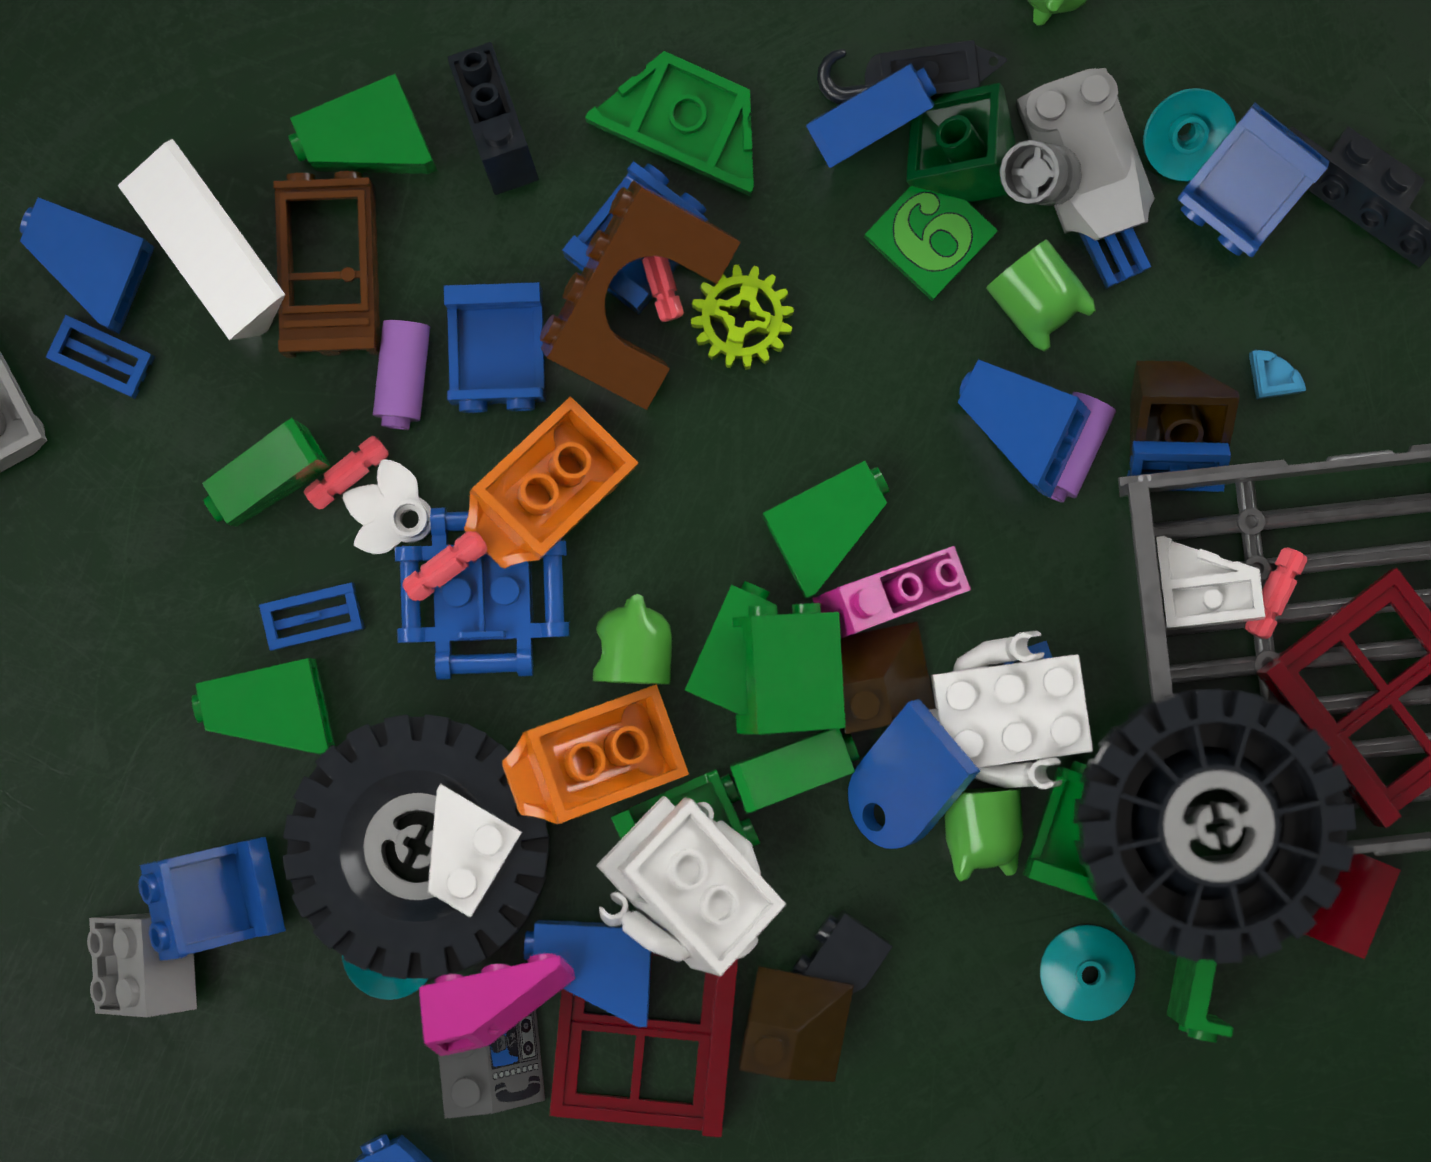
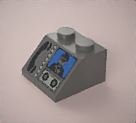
M537 1009L486 1047L445 1056L438 1054L445 1119L493 1114L545 1101L546 1099Z

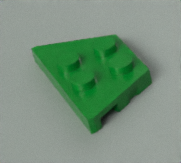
M663 51L646 65L644 71L628 79L617 88L618 91L599 107H593L588 111L585 117L586 123L751 197L754 190L750 89Z

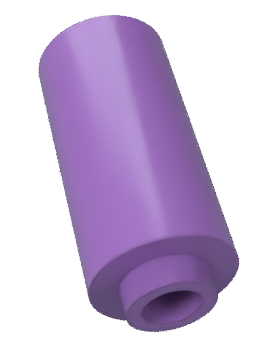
M402 320L383 321L373 416L382 418V427L408 430L410 429V421H420L430 326L426 324Z
M1073 392L1072 395L1080 398L1089 408L1091 414L1051 496V499L1064 503L1067 496L1077 498L1116 414V410L1108 404L1079 392Z

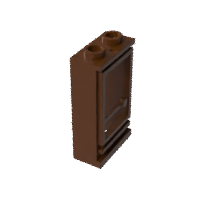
M358 171L335 172L334 179H315V175L311 173H291L287 175L286 181H273L276 209L278 285L285 293L279 307V352L286 358H296V352H319L325 356L341 355V351L367 350L371 355H379L380 317L376 192L374 184L369 177L363 178V174ZM358 199L360 271H354L352 268L346 267L342 271L294 273L291 201ZM343 279L345 282H353L355 279H360L361 303L295 306L294 281Z

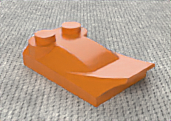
M570 396L471 489L469 512L464 530L465 532L476 531L479 533L487 545L486 553L504 569L518 563L540 560L608 494L613 492L636 468L638 462Z
M657 684L525 731L511 753L502 761V767L518 812L521 815L542 818L554 824L563 823L689 775Z

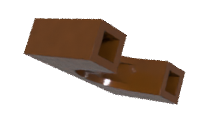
M633 180L628 189L622 187L616 194L609 213L613 214L605 232L598 230L593 236L586 251V256L590 257L581 274L576 272L570 278L563 293V298L567 301L558 317L552 315L547 320L541 332L540 341L544 342L541 350L548 359L647 410L670 368L658 356L618 336L610 329L605 315L604 304L611 280L628 263L643 257L659 256L671 259L718 284L741 242L730 233Z

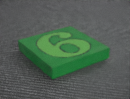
M910 186L865 233L864 238L933 301L997 234L998 230L966 200Z

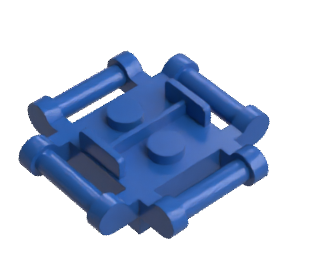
M446 507L431 508L432 546L395 547V562H400L402 628H397L398 643L435 642V673L437 680L452 679V674L517 672L518 677L533 676V639L570 637L569 622H564L562 556L567 555L566 541H559L543 556L545 623H533L531 561L518 563L504 569L485 553L475 562L471 560L467 568L440 588L438 586L435 587V627H421L420 601H413L408 597L407 592L402 586L403 580L414 571L419 572V562L429 561L449 546L448 531H465L464 527L469 512H447ZM517 639V653L452 655V642Z

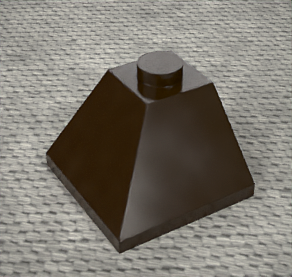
M1136 360L1130 397V456H1133V441L1228 443L1230 448L1240 398L1238 391L1184 361ZM1142 469L1143 471H1170V470H1150V469Z
M918 622L852 634L841 638L845 728H842L843 733L848 734L888 726L910 701L920 699L928 710L935 709Z
M758 966L739 1060L740 1070L786 1080L835 1082L854 985Z

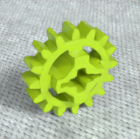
M739 264L734 265L732 277L726 278L723 274L718 284L714 287L703 282L700 288L706 299H693L692 307L702 312L701 316L691 319V326L693 328H703L704 330L696 338L697 344L700 346L710 342L712 347L708 357L713 360L720 353L726 355L727 368L732 367L736 358L742 359L746 370L751 368L752 357L758 356L764 364L768 363L769 354L767 350L770 347L779 352L784 349V344L778 338L779 334L791 335L792 327L782 322L783 319L793 316L794 313L793 307L781 305V302L787 298L788 291L787 289H781L775 292L772 289L776 281V276L773 274L764 281L758 279L759 267L753 266L749 276L742 275ZM741 287L740 293L729 300L720 298L717 300L727 290ZM758 291L770 302L774 316L761 309L756 300ZM741 307H746L749 309V317L755 319V321H746L743 328L735 326V317L730 315V313L738 314ZM710 319L723 324L728 333L726 343L715 334ZM756 334L768 335L760 343L743 348L744 342L748 338Z

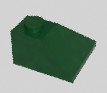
M1001 83L930 97L934 106L911 120L906 179L909 185L971 202L1008 195L1001 183L1000 168L1004 156L1010 148L1016 145L1004 88Z

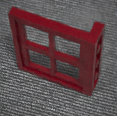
M1392 568L1256 672L1279 704L1300 716L1299 722L1307 729H1315L1330 746L1331 749L1326 754L1332 763L1341 764L1350 786L1346 791L1373 826L1383 828L1389 827L1402 817L1398 811L1431 787V741L1398 699L1431 674V611L1398 568ZM1390 603L1428 653L1386 684L1349 636V633ZM1340 641L1377 689V692L1336 722L1300 676L1299 672ZM1390 706L1427 756L1386 787L1348 737Z
M652 952V954H651V970H652V959H653V956H661V955L656 954V953H654V952ZM738 959L721 976L705 972L701 1023L649 1018L647 1027H636L615 1015L584 1012L585 1000L562 989L549 1116L702 1131V1136L721 1138ZM583 1030L636 1035L630 1097L577 1092ZM645 1036L699 1041L693 1103L639 1098Z

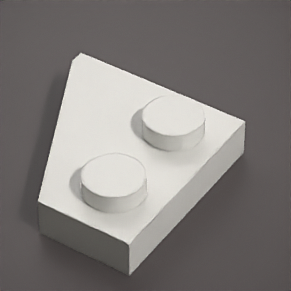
M1165 536L1156 537L1167 631L1265 619L1260 571L1258 568L1238 561L1232 562L1220 558L1219 555L1203 549L1197 550L1176 543Z
M440 784L436 793L428 892L465 915L472 917L522 832Z

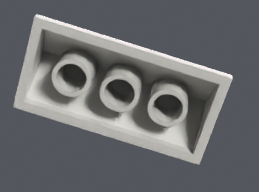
M173 139L169 140L127 176L118 187L227 338L234 340L261 336L269 330L285 293Z

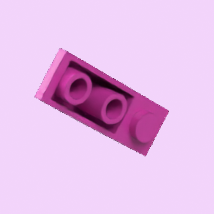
M955 546L843 585L812 599L814 603H821V613L839 612L840 636L844 638L971 589Z
M544 953L534 955L528 959V963L510 967L507 964L489 965L482 968L480 974L464 977L459 974L440 976L435 979V984L419 987L424 1044L440 1056L486 1047L575 979L574 969L561 956Z

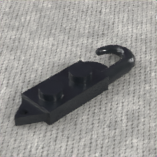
M974 40L883 52L873 56L869 61L865 72V84L840 87L831 78V69L834 63L845 58L847 55L845 49H839L830 52L823 58L818 67L817 81L820 91L824 96L839 105L912 63L915 71L924 67L937 90L936 94L980 87L979 83L1006 63L1007 58L975 45ZM991 57H996L998 59V64L996 66H991L989 64V60Z

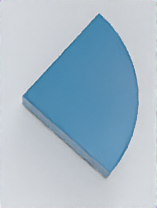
M1256 350L1249 353L1256 399L1297 394L1306 391L1301 374L1286 360L1269 351Z

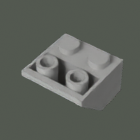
M150 913L89 918L90 932L87 938V945L92 955L93 972L90 994L95 1005L96 1014L152 1017L197 1009L194 953L179 959L160 961L159 954L153 949L149 938V927L152 924Z

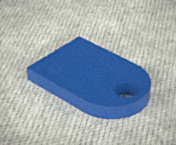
M920 699L910 701L855 768L848 787V802L852 817L861 833L880 847L898 849L914 844L930 832L980 770ZM875 804H878L885 813L884 827L875 819Z

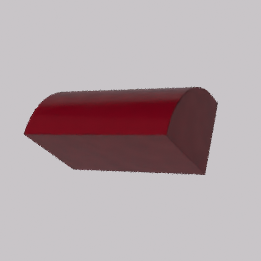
M1361 853L1353 854L1349 872L1340 870L1335 882L1337 886L1342 888L1329 910L1320 907L1312 918L1317 924L1307 931L1305 935L1365 959L1401 870Z

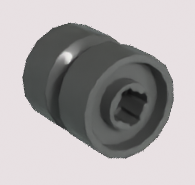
M1036 140L1022 141L1010 148L1004 156L1000 168L1001 183L1006 193L1014 200L1026 204L1044 206L1063 204L1071 199L1079 189L1082 178L1081 164L1075 153L1066 146Z

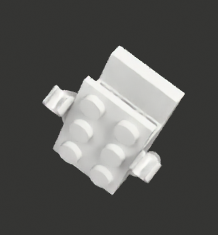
M1028 631L1019 633L1015 637L984 641L957 658L952 672L931 675L935 709H929V711L978 767L980 772L974 778L975 780L1003 788L1036 786L1040 789L1057 787L1063 783V780L1051 781L1046 775L1048 765L1060 763V760L1054 757L1093 751L1079 654L1041 659L1044 656V652L1032 654L1027 647L1029 638L1041 636V633L1039 631ZM1016 660L1024 661V662H1019V663H1012V664H1005V665H998V666H991V667L987 666V665H993V664H999V663L1012 662V661H1016ZM1042 759V760L1036 761L1035 763H1033V762L1013 763V762H1020V761H1028V760Z
M662 796L596 865L621 892L611 894V899L616 904L622 906L621 912L612 915L607 913L602 907H599L601 919L605 924L612 927L623 924V931L647 950L677 962L684 960L692 969L719 976L736 959L746 956L753 950L758 942L757 936L786 905L760 876L761 871L750 841L724 821H714L713 809L708 803L699 802L696 805L692 799L684 798L675 807L667 797ZM627 899L638 911L632 913L629 911Z

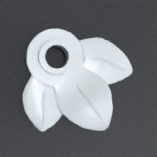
M385 459L380 461L377 473L378 485L360 486L343 494V500L349 513L363 525L355 538L354 546L372 554L388 553L401 541L415 543L423 540L431 531V507L425 500L419 497L416 477L411 471L397 462ZM408 511H415L419 516L418 524L413 528H406L402 523L403 515Z

